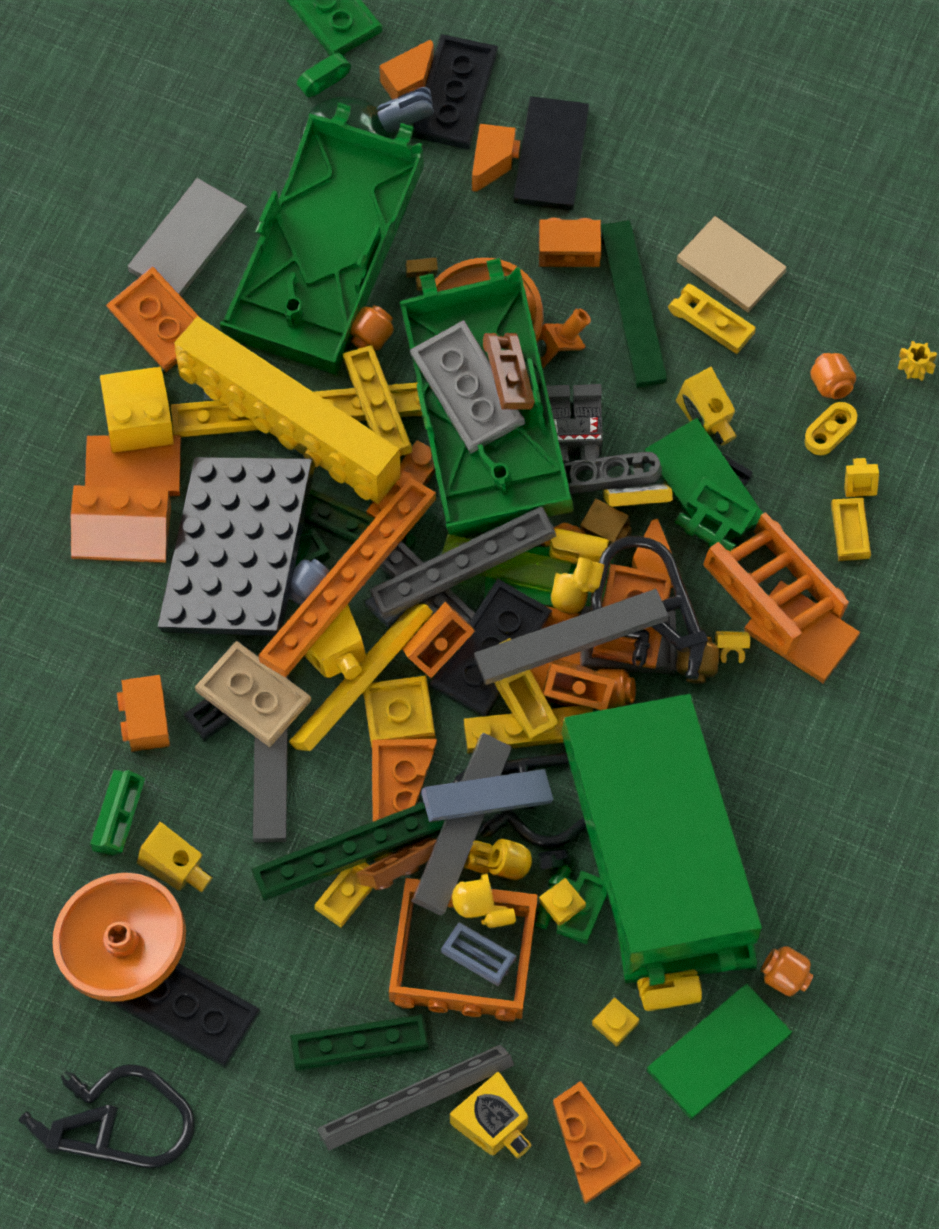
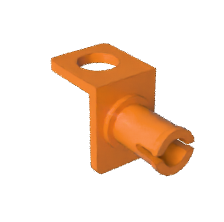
M575 309L573 314L563 324H544L542 326V331L537 341L538 343L540 340H543L547 345L545 356L540 357L542 368L559 351L583 350L585 348V344L578 334L590 324L591 318L583 309Z

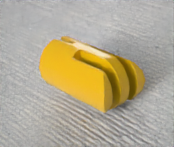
M557 528L554 529L556 537L550 541L549 556L551 559L573 564L578 563L579 557L599 562L602 553L608 547L609 540Z
M687 970L664 974L665 983L654 986L649 985V977L638 980L637 987L644 1010L653 1011L701 1002L702 989L699 976H696L698 974L697 971Z

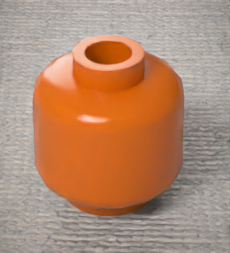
M373 305L372 308L366 306L361 308L351 327V335L353 336L351 343L358 349L372 345L374 351H379L394 331V326L391 323L393 318L377 305Z
M824 353L815 360V364L810 371L811 379L820 394L825 398L837 400L846 397L852 392L856 382V374L847 358L839 353Z
M604 668L597 670V672L615 679L607 709L634 703L636 682L626 670Z
M787 946L781 947L778 950L772 949L761 968V972L764 973L765 983L786 996H793L799 990L802 992L806 991L813 979V974L810 973V960Z

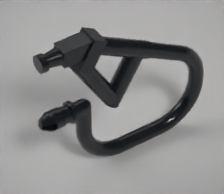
M628 536L614 541L604 550L598 562L604 564L600 587L591 593L592 611L603 608L602 596L609 565L612 558L618 552L630 547L645 548L655 552L663 560L675 591V597L662 600L667 612L676 609L681 610L689 635L681 636L666 622L651 627L680 652L690 651L688 671H686L685 677L691 680H698V671L708 639L705 631H701L673 555L663 544L647 537ZM645 629L623 636L637 639L634 642L635 649L631 660L635 668L636 660L641 661L639 669L646 663L647 651L650 648L648 643L650 634Z
M567 753L508 760L501 775L516 772L523 773L536 768L569 764ZM465 770L457 775L452 783L461 782ZM536 806L524 807V809H533ZM505 810L500 814L496 813L491 820L484 823L479 833L481 835L488 830V832L483 834V838L492 837L499 829L506 827L508 822L529 843L550 848L570 842L587 827L583 816L563 833L554 836H544L530 830L513 810Z
M136 1064L122 1065L108 1071L90 1090L88 1089L89 1086L86 1083H82L74 1073L64 1072L70 1079L67 1081L61 1075L63 1085L75 1094L76 1098H81L87 1104L93 1103L113 1082L120 1078L136 1076L147 1080L178 1108L183 1119V1130L179 1140L170 1150L161 1155L143 1156L108 1147L118 1112V1107L113 1105L101 1106L54 1120L50 1130L40 1121L31 1117L32 1115L28 1111L18 1120L46 1148L47 1152L59 1154V1151L141 1168H159L175 1161L187 1149L195 1131L194 1114L186 1099L156 1072ZM101 1121L95 1144L63 1138L66 1131Z

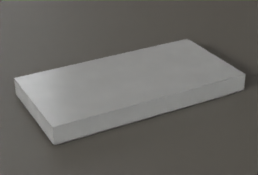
M197 178L129 263L128 271L140 277L153 266L173 289L182 296L247 213V206Z
M464 320L410 350L411 356L470 454L478 450V445L483 444L484 447L525 424L524 418L518 409H501L490 362Z

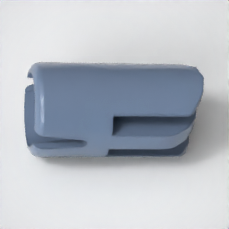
M427 87L418 88L383 103L377 108V110H380L378 116L381 124L388 133L399 130L400 123L411 125L434 114L431 92Z

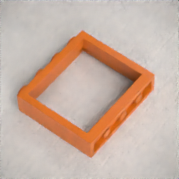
M406 878L389 986V1002H394L396 1006L407 1009L414 1008L415 1005L425 1006L430 1011L437 1013L456 1010L462 1011L463 1015L469 1017H480L482 1014L495 1015V1018L501 1021L509 1022L514 1021L515 1018L522 1019L538 895L491 889L494 906H506L507 909L513 908L515 916L525 917L514 1001L402 987L414 906L412 899L420 882L418 879ZM451 896V899L447 907L454 908Z

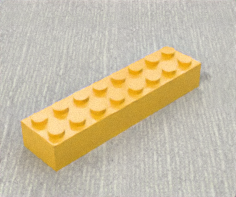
M198 316L175 341L179 375L189 384L195 383L203 388L204 392L215 401L220 399L228 405L234 414L239 417L245 416L253 421L256 428L266 434L270 432L287 449H295L303 454L305 459H312L315 467L321 466L329 472L335 481L339 483L345 482L353 487L354 491L365 500L371 499L379 504L401 477L400 449Z

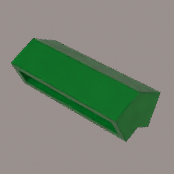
M113 770L91 839L92 851L112 856L123 852L145 777L130 770Z

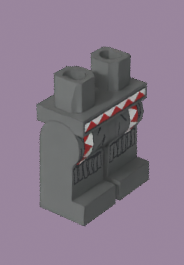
M601 384L573 385V418H571L570 386H547L563 462H569L568 456L580 455V460L599 458V455L602 454L603 442Z

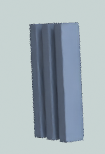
M460 922L441 948L442 954L496 986L500 985L502 978L509 971V967L516 960V955ZM460 934L505 961L503 964L499 963L462 941L458 936ZM452 945L458 947L459 949L463 950L464 952L468 953L469 955L485 963L486 965L490 966L498 972L495 973L490 969L486 968L485 966L479 964L478 962L474 961L473 959L469 958L468 956L464 955L458 950L452 948Z

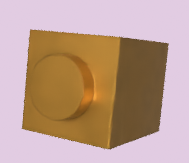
M595 499L580 525L587 535L608 539V546L618 539L630 536L632 528L629 527V515L598 499Z

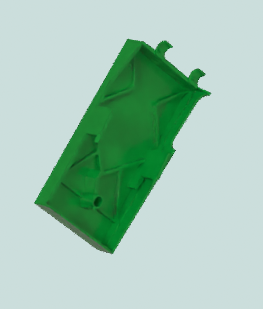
M339 102L332 120L309 114L285 186L279 199L277 191L274 190L269 197L255 233L260 234V237L223 322L220 321L221 332L237 342L334 375L338 374L343 362V353L347 352L353 338L351 335L352 324L358 312L368 302L424 168L422 143L414 146L409 145L413 134L412 126L400 123L396 138L394 140L347 125L351 106Z
M500 258L486 261L490 280L437 292L434 274L420 276L423 295L400 301L410 349L464 320L489 361L488 353L483 348L484 334L496 333L497 336H504L505 333H516L519 338L535 401L531 409H518L524 418L525 424L484 447L483 444L478 445V450L470 454L413 359L422 416L430 442L446 527L451 539L493 530L541 506L547 517L574 511L520 267H516L510 275L504 276Z

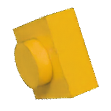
M566 878L539 897V902L559 926L586 907V902Z
M614 997L592 1020V1026L617 1047L639 1024L640 1019Z

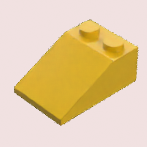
M161 367L100 375L112 453L174 444L168 398Z

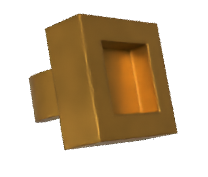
M437 258L406 260V277H416L417 291H422L420 276L428 274L437 275Z

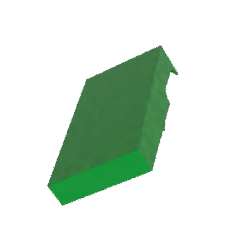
M680 695L564 717L561 734L602 887L605 886L611 903L625 957L626 975H630L639 967H645L649 975L650 986L665 983V976L661 963L714 952L719 957L721 972L736 969L732 948L757 943L762 926L691 695Z

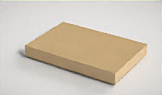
M716 216L677 256L679 264L748 313L785 274L787 268Z
M238 641L230 647L195 686V691L269 748L311 702L310 695L286 677L260 663L259 657Z

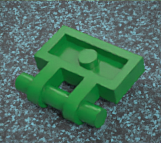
M704 477L687 502V507L696 511L694 516L690 518L681 512L675 523L684 528V532L691 537L696 535L708 542L709 547L719 542L726 550L731 551L735 548L736 544L727 540L726 537L731 532L741 538L756 516L758 509ZM705 518L720 526L716 533L702 525Z
M565 865L560 866L556 874L551 875L548 882L549 889L566 878L586 902V907L561 926L558 925L556 933L587 945L608 896L605 886L602 887L599 877L580 871L575 882L568 879L571 869ZM540 903L537 908L539 914L535 925L542 929H547L550 920L553 918Z

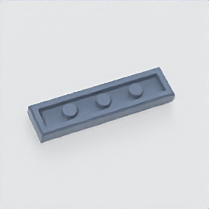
M545 769L424 787L421 791L429 822L550 804L553 801Z

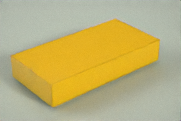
M833 499L831 509L838 561L870 559L871 550L864 499Z

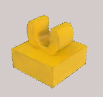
M866 458L853 459V465L846 466L844 485L846 497L877 495L879 481L878 464H867Z
M716 631L715 644L718 648H722L720 650L722 663H726V655L731 650L738 652L739 663L744 662L745 653L742 648H750V635L748 632Z

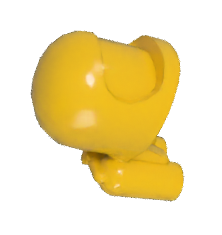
M579 557L573 575L555 573L551 593L553 606L564 613L575 614L580 612L586 605L589 592L593 593L600 587L604 564Z
M499 839L493 846L474 840L464 868L482 874L490 872L499 877L518 880L528 874L532 865V857L528 848L511 840Z
M488 874L481 875L479 880L459 882L453 889V906L459 915L465 918L485 916L481 923L488 928H496L516 922L513 908L507 909L506 906H494Z

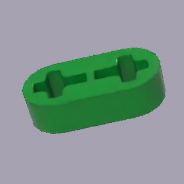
M335 53L302 73L297 80V86L306 97H313L342 80L349 73L351 64L342 53Z

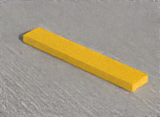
M416 604L406 609L366 654L367 658L365 661L359 663L362 668L361 674L352 680L345 678L289 740V743L296 750L311 751L430 618L433 611L426 604Z

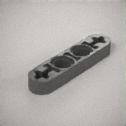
M652 452L563 462L566 476L567 473H570L572 483H568L570 494L651 484L662 475L659 458ZM650 463L649 472H644L645 464ZM629 465H633L634 475H631ZM614 466L624 468V473L617 478L609 477L608 471ZM583 470L593 472V477L586 482L578 481L577 475Z

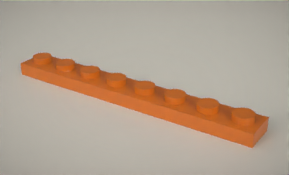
M409 478L258 655L259 662L286 677L434 503L436 492Z

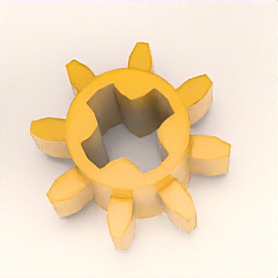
M911 341L908 350L905 348L900 350L899 357L901 360L899 361L898 369H904L907 379L919 378L920 381H923L926 372L934 373L936 365L933 362L936 360L937 353L930 352L928 343L921 344Z

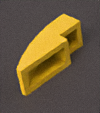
M530 670L494 682L529 739L559 723Z

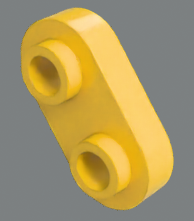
M846 402L832 404L807 428L804 439L806 448L815 455L830 453L854 430L857 422L855 408ZM843 419L846 423L839 424L835 420ZM822 439L825 441V443L818 444L815 442V440Z

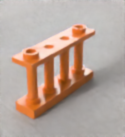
M765 512L760 516L754 531L755 536L731 551L726 550L719 542L709 548L703 566L778 648L787 655L796 649L802 635L800 629L828 611L842 619L849 601L839 588H836L784 533L781 525L772 520ZM764 544L777 556L751 574L747 573L738 563L739 560ZM784 567H787L798 579L773 596L767 595L758 585ZM807 589L818 603L794 619L788 618L779 607Z

